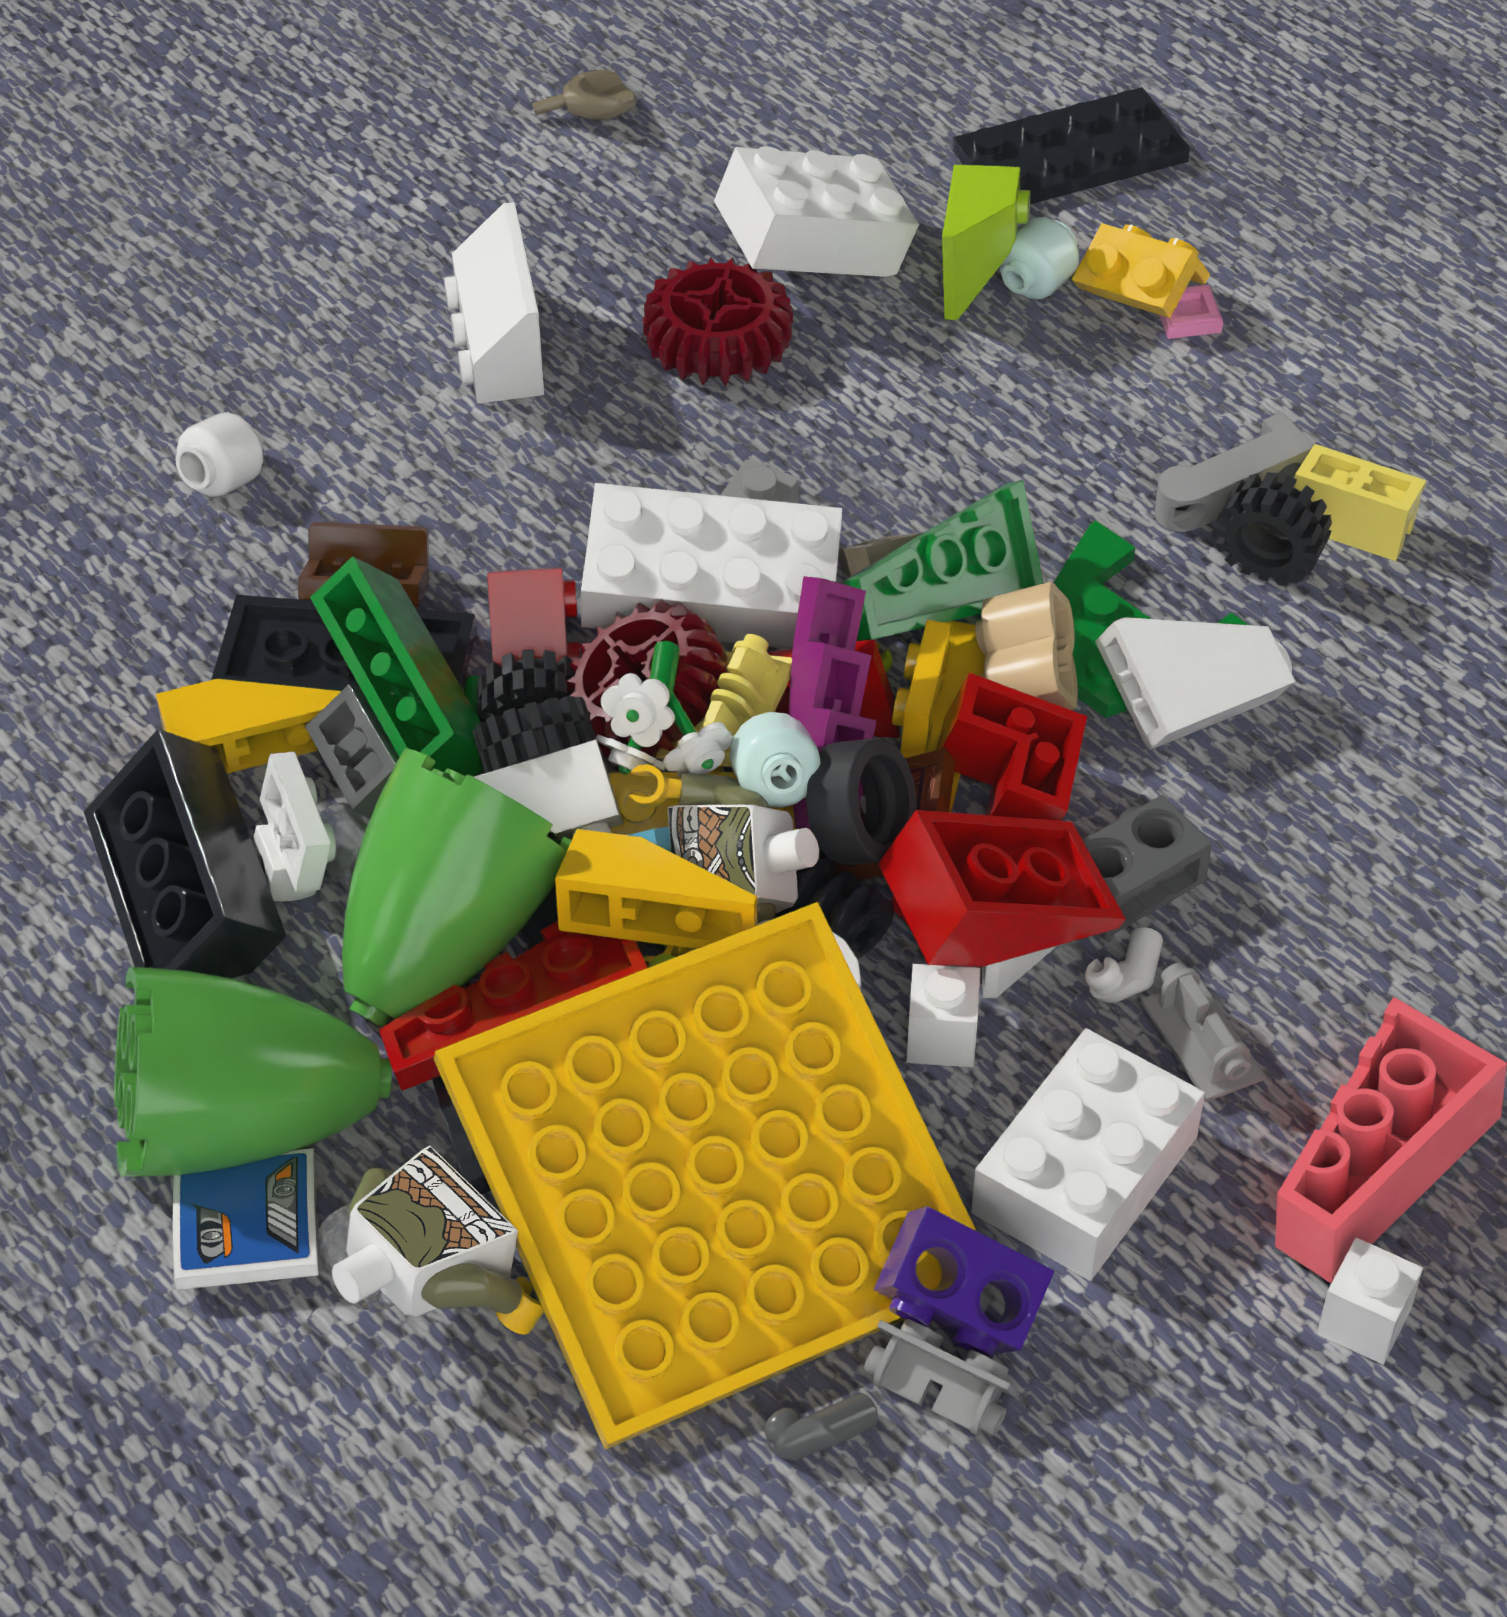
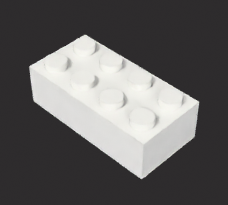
M595 483L581 587V627L597 629L596 626L606 629L614 623L616 612L629 616L639 602L651 609L655 603L662 599L670 606H676L681 603L687 609L696 613L700 619H705L716 632L715 636L721 642L736 643L737 641H743L747 634H755L764 638L770 647L793 649L803 576L818 577L836 582L843 508Z

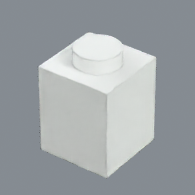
M913 964L906 1063L974 1068L980 968Z
M1356 1237L1327 1291L1317 1334L1384 1365L1411 1311L1423 1267Z

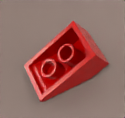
M915 810L878 864L928 965L985 967L1118 929L1126 920L1071 821Z

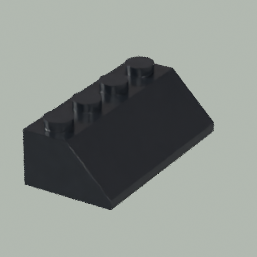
M157 729L84 811L134 967L191 971L231 979L250 974L287 935L219 751L216 748Z

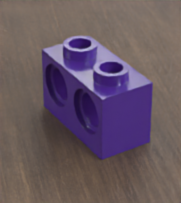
M926 1206L907 1213L874 1287V1291L892 1300L889 1310L905 1320L910 1319L925 1327H929L931 1320L956 1332L952 1341L959 1347L967 1351H976L992 1359L996 1351L999 1353L1021 1351L1055 1271ZM923 1252L933 1255L940 1263L942 1269L941 1282L934 1291L925 1288L918 1280L916 1274V1263ZM987 1284L995 1286L1004 1298V1313L997 1323L989 1320L984 1315L980 1306V1296Z

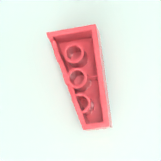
M1393 997L1384 1012L1381 1027L1375 1037H1369L1360 1052L1358 1066L1346 1085L1341 1084L1332 1099L1330 1113L1320 1130H1314L1277 1193L1275 1247L1332 1283L1356 1237L1373 1244L1501 1118L1507 1063Z

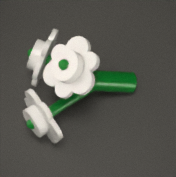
M662 641L654 646L650 678L642 682L637 675L632 673L626 674L620 679L618 686L609 687L601 697L603 710L613 717L611 720L613 732L620 737L631 735L628 745L598 734L595 739L598 743L612 749L607 760L619 766V771L622 774H628L638 765L644 764L655 766L663 771L665 768L668 771H676L679 776L681 773L707 774L723 762L725 758L724 750L728 749L732 744L734 736L722 722L709 724L697 733L674 694L680 648L675 643ZM675 721L683 737L678 742L679 747L670 751L665 756L663 762L640 751L642 746L650 747L655 745L662 736V730L668 729Z

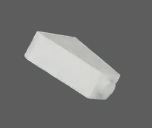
M1124 617L1114 621L1095 641L1137 730L1149 750L1272 701L1296 682L1292 675L1290 657L1286 649L1275 641L1268 626Z

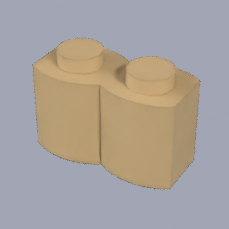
M1051 581L984 599L982 620H978L975 627L978 645L986 656L984 674L980 676L1064 708L1076 709L1078 687L1072 655L1074 649V624L1068 598Z

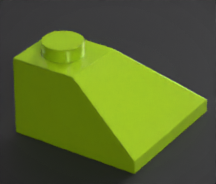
M953 166L942 234L944 319L957 320L961 317L1011 253L1016 240L1018 224L1029 223L1030 190H1020V167Z

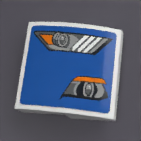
M314 1148L294 1150L269 1159L231 1168L174 1176L173 1266L176 1290L319 1275V1228L316 1213L317 1179Z

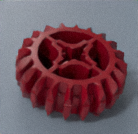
M710 256L707 264L698 265L689 260L686 270L670 268L667 279L655 280L654 289L651 293L647 294L644 304L643 335L646 336V343L651 350L652 358H659L664 371L677 368L681 381L693 373H697L702 386L710 379V376H719L726 387L731 375L738 374V377L748 383L752 368L755 371L767 374L771 361L781 362L782 354L786 348H789V342L792 339L793 307L790 305V298H788L785 292L784 284L774 281L772 271L758 273L757 269H752L750 263L744 266L736 265L733 257L727 263H716Z
M662 599L655 603L651 609L639 602L629 616L616 612L615 621L606 629L596 626L598 636L591 643L579 644L582 652L581 659L569 663L574 670V676L566 681L567 691L575 688V691L570 696H574V698L580 696L585 700L595 736L598 734L628 745L631 735L620 737L613 732L611 728L613 717L603 710L601 697L609 687L618 686L620 679L626 674H635L642 682L650 678L654 646L658 642L669 641L675 643L680 648L674 694L694 728L700 721H703L711 704L710 697L712 692L716 689H721L717 683L720 675L728 673L725 664L728 656L724 652L723 644L715 636L716 632L705 619H700L696 613L687 609L681 603L676 606H670ZM675 721L668 729L662 730V736L655 745L650 747L642 746L640 751L656 758L659 749L663 748L668 751L675 749L677 741L683 737ZM598 743L603 755L608 759L612 749Z

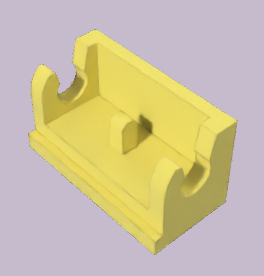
M1317 444L1313 445L1294 477L1297 479L1294 488L1302 491L1307 485L1315 491L1311 501L1314 502L1322 499L1326 504L1327 508L1323 515H1331L1332 524L1329 528L1332 532L1329 539L1393 561L1397 560L1402 551L1405 535H1410L1413 529L1426 480Z

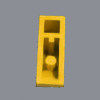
M214 679L157 693L156 699L163 730L218 749L228 774L267 764L270 754L295 752L296 756L318 751L305 726L341 691Z
M577 829L555 877L558 927L561 931L698 949L758 925L756 895L642 837Z

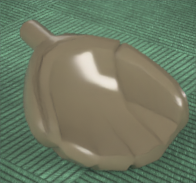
M596 70L576 75L563 86L562 94L534 102L532 106L536 116L567 106L570 114L574 116H581L593 121H604L621 116L632 110L637 104V98L623 84L617 73L610 70Z

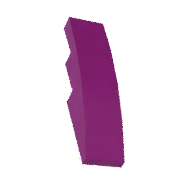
M803 576L793 640L788 712L791 717L799 720L804 725L820 753L828 744L873 739L876 720L859 717L871 655L855 651L866 590L823 578ZM861 780L859 781L858 791L859 807L863 792V785L861 783ZM805 797L797 804H793L795 829L807 828L811 830Z

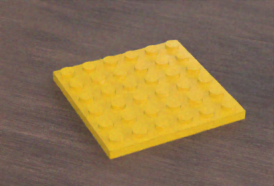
M818 902L435 1051L434 1061L499 1210L518 1230L515 1246L605 1450L881 1331L877 1327L880 1320L892 1326L904 1321L905 1319L889 1310L892 1300L874 1291V1287L908 1212L928 1206L976 1231ZM923 1252L916 1263L918 1280L925 1288L934 1291L939 1286L942 1278L940 1263L933 1255L927 1252Z

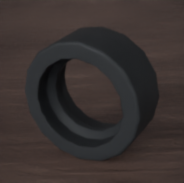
M882 738L828 744L819 753V768L811 775L807 784L806 804L811 830L817 839L820 849L832 861L842 865L879 863L915 810H917L915 784L907 760L894 744ZM860 780L864 788L866 802L864 824L860 816L858 802Z

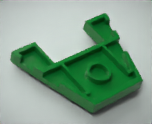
M1095 520L1089 525L1053 583L1068 598L1071 606L1074 624V649L1072 655L1077 675V698L1103 717L1108 718L1128 709L1095 641L1114 621L1124 617L1151 618L1102 585L1134 561L1136 547ZM1229 613L1218 622L1221 624L1249 625L1233 613Z

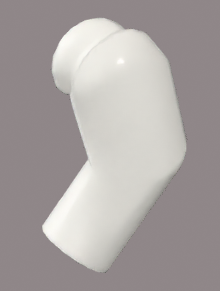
M1137 928L1131 933L1124 961L1117 963L1116 960L1105 957L1104 967L1098 959L1092 961L1085 971V980L1090 986L1092 996L1102 1002L1117 1003L1148 990L1154 982L1163 943L1162 935L1151 928Z

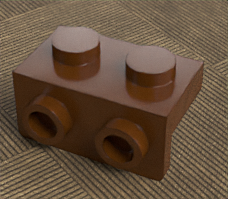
M313 522L308 529L309 560L298 578L299 600H311L310 597L353 556L398 579L413 606L419 607L429 584V531L426 527Z

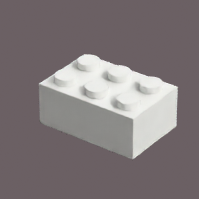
M763 146L759 149L735 147L714 200L752 269L881 277L895 275L899 271L919 226V223L886 173L883 165L877 158L865 154H857L852 157L828 155L817 150L803 153L780 151L768 146Z
M1085 1028L976 1167L971 1213L1091 1281L1197 1138L1205 1092Z

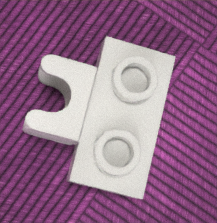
M295 752L270 754L260 796V802L268 824L256 826L252 843L260 865L264 863L265 878L273 900L280 902L301 900L315 895L316 890L321 889L327 862H332L335 857V836L331 825L323 823L317 809V792L312 778L304 776Z

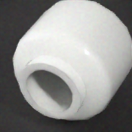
M229 412L216 414L188 427L179 437L175 458L176 467L183 481L199 493L210 497L226 495L252 481L260 473L263 464L261 439L256 430L240 416Z

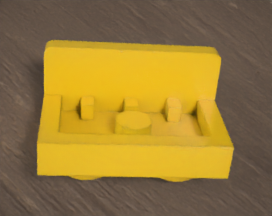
M1101 223L1072 281L1078 288L1097 296L1171 318L1188 283L1193 281L1205 285L1210 273L1198 258L1199 251L1183 240L1170 238L1167 243L1154 239L1149 233L1133 225H1125L1123 229Z

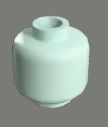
M1034 217L1029 220L1028 224H1022L1018 228L1011 253L999 267L1005 285L1011 291L1029 299L1042 300L1052 295L1074 274L1079 264V250L1075 235L1064 223L1046 217Z
M767 712L759 714L742 724L732 739L729 756L733 772L742 788L759 793L768 802L769 807L782 808L797 804L806 797L808 780L819 768L820 755L810 733L799 720L786 713Z

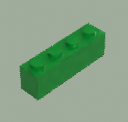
M352 556L310 599L395 751L400 757L404 749H412L433 758L436 762L432 769L445 772L446 769H451L464 776L467 774L472 777L478 776L483 771L473 735V730L476 729L475 726L482 723L399 580Z

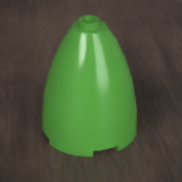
M412 749L403 750L378 798L362 839L352 874L345 911L342 946L344 992L355 998L349 1010L380 1027H384L390 1017L394 1020L453 985L462 987L481 971L484 965L492 961L526 925L555 885V877L572 841L565 836L562 841L547 836L553 824L540 815L468 774L464 776L451 769H446L445 772L432 769L436 761L430 756Z
M130 967L127 971L126 988H134L135 1001L134 1005H125L124 1008L119 1009L114 1075V1106L117 1107L119 1128H125L126 1140H130V1142H117L116 1146L117 1166L122 1177L175 1176L220 1170L300 1150L342 1132L376 1110L379 1098L387 1099L389 1097L392 1080L389 1058L380 1057L377 1044L347 1023L310 1004L271 989L220 976L191 971Z

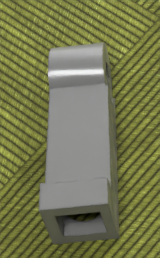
M1283 412L1263 420L1260 437L1194 466L1177 465L1162 472L1158 479L1154 516L1163 527L1178 532L1191 531L1214 522L1236 484L1242 479L1246 482L1249 475L1258 473L1263 481L1267 472L1278 474L1279 483H1284L1287 476L1295 477L1296 472L1314 444ZM1175 508H1183V509H1185V510H1184V511H1179V510H1176Z

